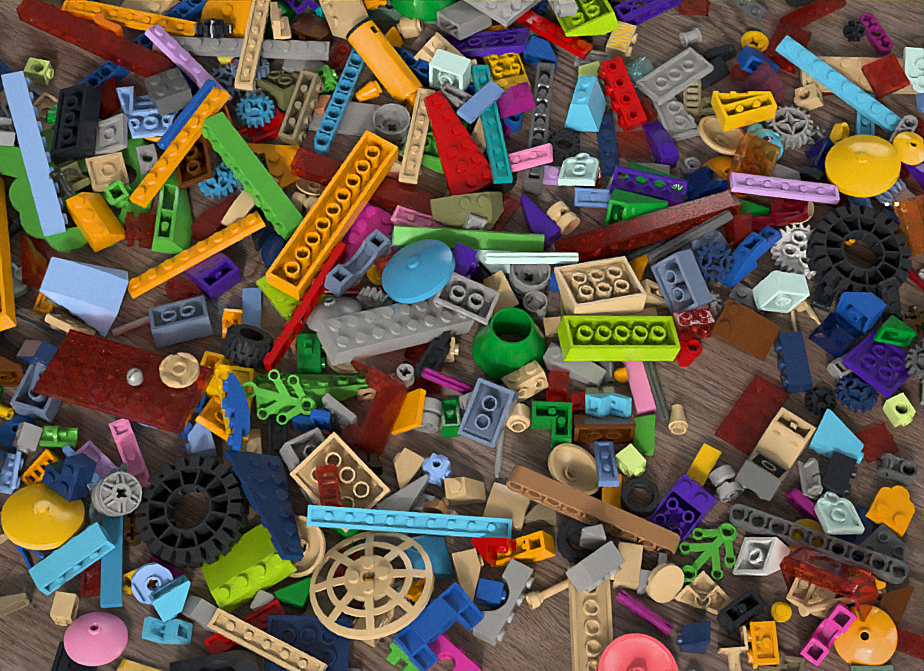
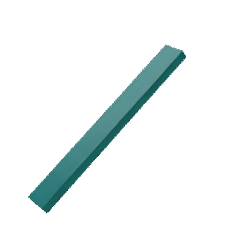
M471 65V75L476 94L488 82L492 81L489 65ZM495 102L480 115L493 183H512L511 168L497 102Z

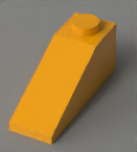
M541 530L513 539L517 543L516 551H508L506 554L497 553L496 566L491 565V567L508 566L511 558L520 563H530L556 556L553 536Z

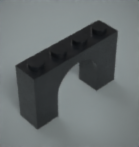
M247 648L169 663L170 671H258L255 652Z

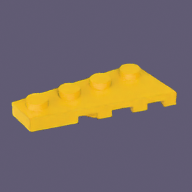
M214 364L213 368L220 405L222 404V398L226 397V392L222 391L223 380H227L229 373H233L236 376L241 387L247 381L253 382V368ZM251 385L246 386V392H252ZM246 397L250 413L251 397ZM221 409L228 440V434H231L232 428H228L229 417H224L225 409ZM242 437L241 442L248 441V437Z

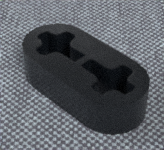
M727 44L706 50L703 57L709 62L721 55L724 61H729L737 56V51L733 44Z

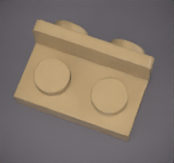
M270 2V22L273 38L279 40L290 39L291 31L288 17H282L281 8L278 9L277 2Z

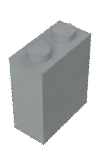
M464 0L437 11V27L458 40L467 38L492 26L491 17Z

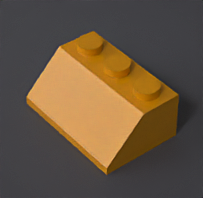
M81 192L66 200L68 213L95 253L128 237V234L100 193Z

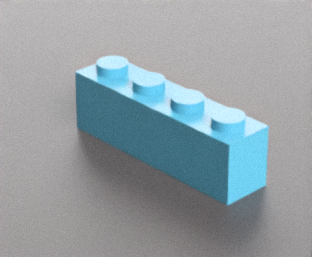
M96 522L89 525L79 535L72 537L62 547L55 549L51 555L37 562L28 571L37 588L46 595H49L116 546L106 529Z

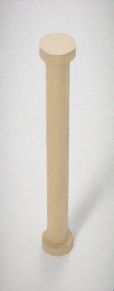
M884 587L875 591L857 593L809 605L803 603L799 605L798 609L800 615L805 617L809 613L832 608L838 600L847 605L874 598L881 599L887 591Z

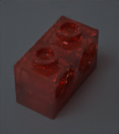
M709 308L674 312L672 314L679 342L711 337L715 320Z

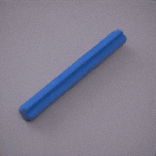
M208 79L157 142L160 149L166 150L207 95L216 87L213 80Z

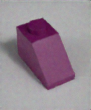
M528 81L510 87L499 99L497 107L501 119L536 108Z

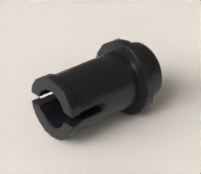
M18 218L11 219V223L8 225L9 241L19 230H23L21 221Z

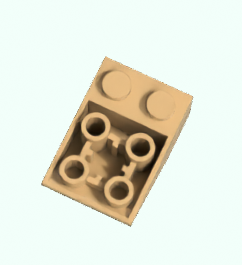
M782 407L751 455L758 450L790 470L812 439L816 428Z

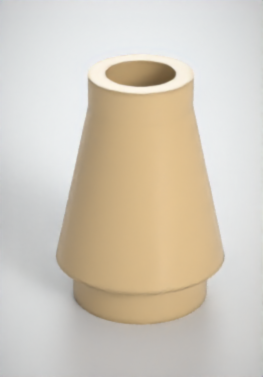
M675 404L671 407L668 427L671 433L675 435L684 434L688 428L683 406L680 404Z

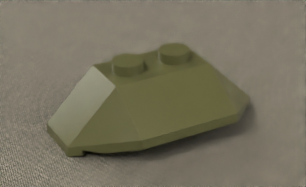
M501 192L454 195L430 200L432 219L438 221L445 228L462 229L469 213L487 219L483 230H491L504 210Z

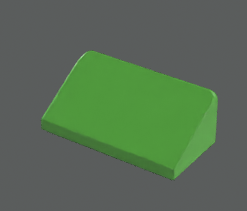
M655 415L634 418L636 428L633 446L641 455L653 456Z

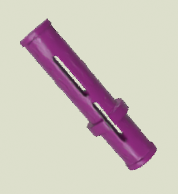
M624 589L617 595L615 600L627 607L630 613L640 616L668 636L674 627L673 624L645 606L641 599L637 600L624 591Z

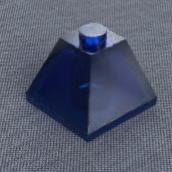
M831 312L809 336V339L837 359L845 355L863 334Z

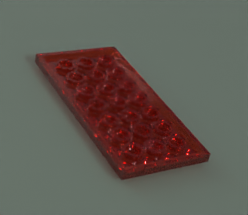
M70 329L33 389L35 393L182 435L215 373L214 369L199 365L200 374L193 384L184 388L169 387L163 383L159 372V366L167 357L166 355ZM138 368L141 370L144 380L140 385L132 386L128 383L126 376L130 369Z

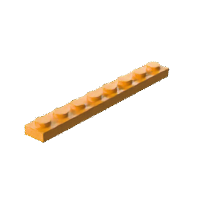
M65 0L61 8V12L64 15L94 20V15L100 13L104 16V19L118 23L120 26L144 31L159 24L170 36L196 37L198 34L194 32V24L198 22L88 0Z
M216 87L211 90L129 197L132 203L144 208L147 207L201 136L203 121L217 114L229 99L230 95L228 92Z
M257 211L249 214L236 223H232L227 228L214 233L207 239L183 250L176 256L165 260L156 267L132 278L128 282L127 289L134 299L266 225Z

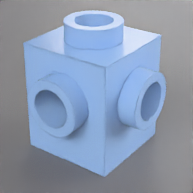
M432 453L431 457H427L422 464L423 476L427 474L429 476V483L439 487L442 486L444 479L449 478L452 473L450 461L441 454Z

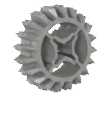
M785 104L783 108L777 107L775 117L766 120L764 128L777 132L782 138L780 142L785 150L788 147L793 150L795 146L800 148L809 141V137L806 135L811 133L809 128H813V120H810V115H806V110L800 111V106L796 109L793 108V104L790 107H787Z

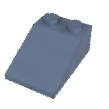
M56 359L52 368L36 362L35 365L30 364L10 401L16 413L52 424L62 402L72 366L71 363Z
M478 378L457 433L494 448L513 412L519 392L489 380Z

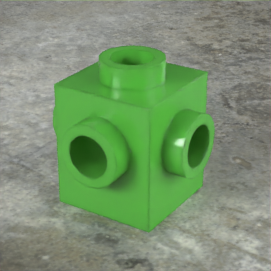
M326 64L313 72L317 73L324 83L323 90L319 93L320 95H325L336 88L339 75L335 69H331Z
M119 179L110 183L104 189L107 194L106 199L111 206L125 208L131 204L129 197L132 195L133 190L128 183L125 184Z

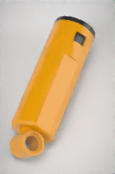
M366 18L347 33L346 39L395 102L401 106L405 105L409 114L412 115L418 88L424 89V86L373 20Z

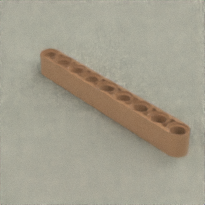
M518 465L513 467L506 483L507 488L511 491L591 526L602 524L605 532L632 544L643 545L644 549L657 555L660 552L666 553L667 558L675 556L681 539L675 532L528 468Z

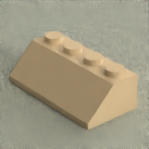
M319 0L333 36L346 39L347 33L356 24L368 17L362 0Z

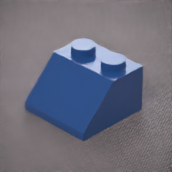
M844 292L834 313L864 337L879 323L886 304L872 292Z

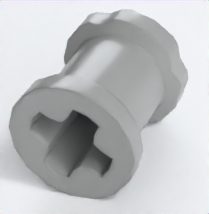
M697 27L686 33L680 32L679 34L683 47H688L691 43L702 41L701 32Z
M409 364L398 366L396 373L399 385L403 388L412 386L415 380L413 367Z

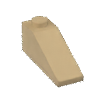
M476 548L452 554V564L458 585L465 591L473 603L476 597L481 567L484 566L482 556L480 554L477 555Z

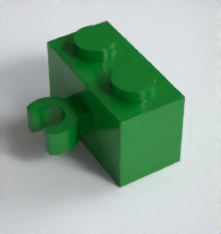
M317 333L297 334L298 373L322 374V369H326L325 357H322V352H325Z

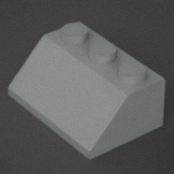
M453 272L448 283L436 293L433 301L487 325L500 292Z

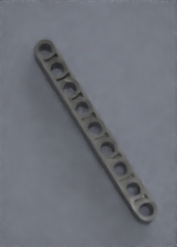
M734 504L730 508L728 519L734 527L762 537H777L787 546L856 571L876 576L893 584H901L908 575L909 568L907 564L898 559L743 504ZM740 512L744 517L737 519L733 514ZM759 519L763 524L756 526L752 521ZM774 526H779L783 531L781 533H776L773 531L772 528ZM798 533L802 536V539L796 540L792 537V534ZM818 540L822 543V546L815 547L812 541ZM832 548H840L842 550V553L835 554L832 551ZM857 554L861 556L862 561H855L852 555ZM879 562L883 568L877 569L872 563ZM893 569L901 570L903 575L896 576L893 573Z

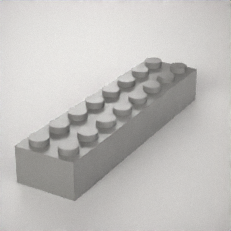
M435 295L416 303H396L323 320L319 326L317 336L333 366L432 342L435 339L439 340L444 332L450 334V337L468 333L475 320L434 302Z

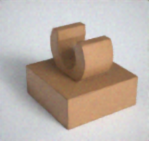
M443 497L442 500L435 498L433 501L425 502L422 507L426 513L451 515L447 508L449 501L446 497Z

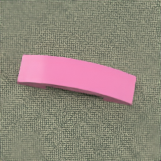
M125 417L109 423L126 472L138 480L141 489L143 486L150 487L152 484L147 481L150 475L128 418Z

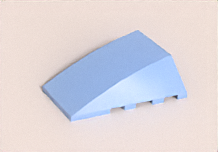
M134 86L116 88L124 114L127 115V123L133 139L163 136L174 122L178 111L160 117L148 95L136 97Z
M51 257L39 291L58 305L66 307L72 315H77L85 321L86 325L90 328H95L99 331L100 335L105 337L118 314L129 282L128 271Z

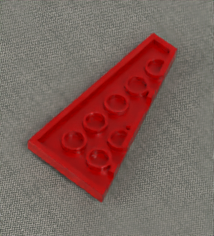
M439 90L425 97L424 104L432 125L433 137L436 140L437 152L442 170L445 173L446 185L450 195L476 193L493 184L490 164L442 92Z

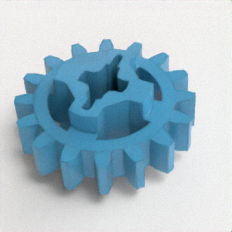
M253 93V97L246 95L247 99L241 98V103L236 104L237 119L241 121L242 125L247 124L248 128L252 125L258 128L260 124L264 127L265 122L270 123V118H274L275 107L273 101L269 100V96L263 98V94L256 96V93Z
M221 162L220 165H217V163L215 165L214 177L199 182L198 186L206 197L211 195V199H214L215 196H218L220 200L222 195L228 197V192L234 193L233 188L237 187L238 180L234 177L230 167H225L224 162Z

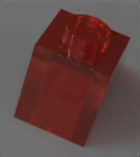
M111 77L98 88L102 92L99 114L109 117L119 108V96L114 77Z
M751 212L734 216L732 220L724 225L730 246L736 245L738 247L752 233Z

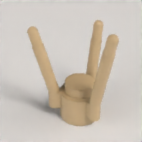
M807 298L790 311L793 332H797L795 309L798 312L806 310L810 317L818 325H821Z

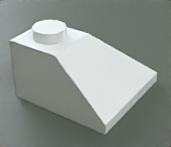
M744 537L732 573L734 575L767 576L785 567L791 549L777 537Z

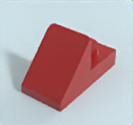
M471 537V543L483 559L493 566H496L497 553L506 554L508 551H516L517 543L509 538Z

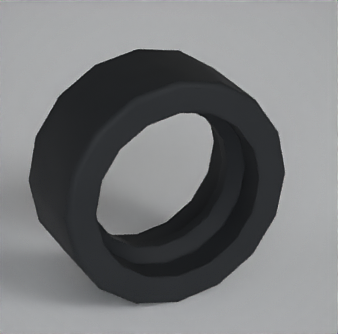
M638 477L629 480L622 488V508L624 511L640 518L650 516L658 507L660 497L658 487L647 478ZM635 488H643L651 494L652 501L647 507H635L629 502V492Z

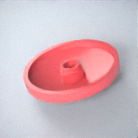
M631 633L616 638L604 648L599 656L596 671H678V667L671 652L660 641L645 634Z

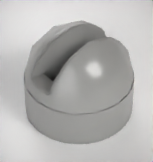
M132 368L127 372L126 377L130 385L137 386L143 382V374L138 368Z

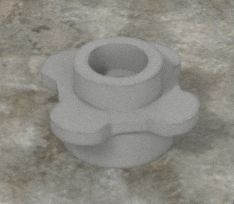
M695 157L686 158L684 160L685 166L682 168L683 173L699 175V167L702 165V162Z

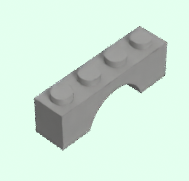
M511 558L502 575V583H504L508 591L509 598L497 610L482 611L484 619L473 628V635L493 646H496L498 641L502 642L506 634L504 629L507 623L511 624L516 616L514 610L517 605H522L526 597L524 595L526 588L530 589L534 583V569Z

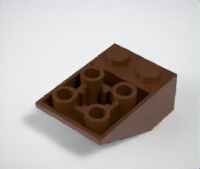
M309 13L291 25V38L285 40L330 42L334 36L325 18Z

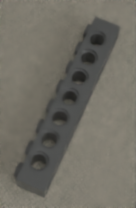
M537 62L533 97L536 108L532 109L528 149L547 144L555 64ZM545 164L525 170L524 193L542 195Z

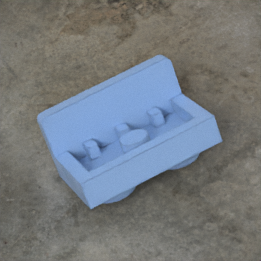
M17 451L16 454L7 453L8 456L0 474V493L11 495L19 487L20 477H17L18 470H21L23 466L20 451Z

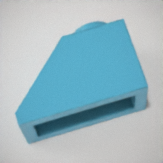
M185 574L148 595L163 622L173 620L183 610L191 584Z

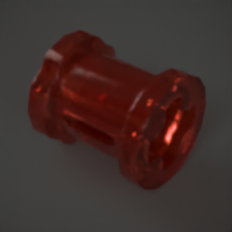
M644 98L640 100L647 117V122L655 119L658 113L653 109L651 99Z

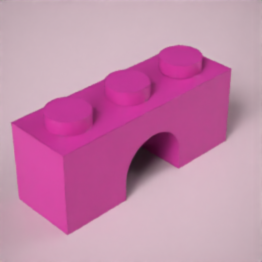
M838 600L801 646L800 654L818 667L830 652V648L840 634H844L857 618L856 613Z
M443 633L429 646L438 656L439 660L449 659L454 662L455 667L452 671H482L480 664L474 659L470 660L467 658L465 651L459 645L454 646L446 633Z

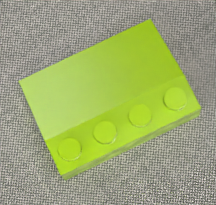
M575 0L577 5L576 15L557 17L566 37L604 35L620 28L608 0Z
M262 524L242 535L237 544L231 542L229 546L232 550L225 557L219 553L217 555V562L210 565L202 562L203 567H200L217 605L227 613H231L253 599L258 590L266 591L297 571L292 560H282L270 540L271 534L267 527L264 528Z

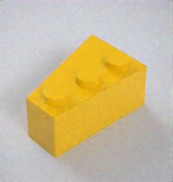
M713 91L711 105L723 132L772 119L775 117L777 104L771 91H748L747 93H736V91L719 93V91Z

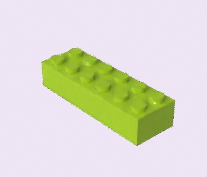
M563 316L557 327L564 361H673L681 349L672 316Z

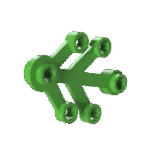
M271 369L268 372V378L274 382L279 393L259 388L252 381H247L242 385L245 396L248 398L257 395L276 400V402L266 408L261 407L258 409L257 416L262 420L267 419L271 413L287 404L296 407L286 413L281 412L277 414L276 420L281 425L286 424L289 419L300 413L309 415L311 409L316 410L317 408L315 398L304 393L299 384V378L295 374L288 376L287 383L293 386L298 398L289 395L280 379V373L276 369ZM273 371L277 372L278 374L277 378L272 379L270 377V374ZM291 377H296L297 382L295 384L289 382ZM248 385L253 387V391L250 393L245 390ZM305 401L310 402L309 408L303 407ZM261 410L267 411V415L265 417H261L259 415V412ZM280 415L286 416V420L284 422L279 421Z
M723 523L719 525L718 529L695 528L691 535L694 541L699 542L704 537L717 538L712 543L682 542L680 544L679 553L686 556L690 552H703L692 565H686L681 569L683 574L689 573L691 575L690 579L684 576V583L690 584L697 577V571L710 557L712 563L710 578L714 582H719L723 578L719 547L724 543L726 555L723 559V564L728 568L733 567L736 563V557L733 553L732 541L737 537V529L731 523ZM728 531L730 536H725L723 532ZM699 532L702 536L697 537L694 533ZM686 546L689 550L684 551L681 547ZM731 558L733 563H728L726 559ZM713 573H719L720 577H715Z

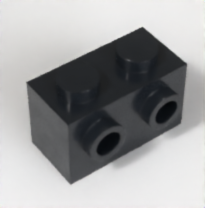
M834 450L821 482L823 487L821 494L833 492L839 498H842L843 495L848 496L852 486L848 484L850 478H855L858 470L855 467L857 459Z

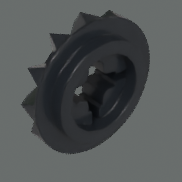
M816 386L807 392L805 405L813 414L824 416L827 408L831 411L835 409L836 396L832 394V390H827L825 386L822 388ZM825 397L824 403L816 404L818 398Z

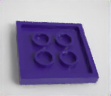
M874 329L843 358L841 363L886 398H889L913 374H908L910 368L905 367L907 353L897 345L875 341L874 337L878 331Z

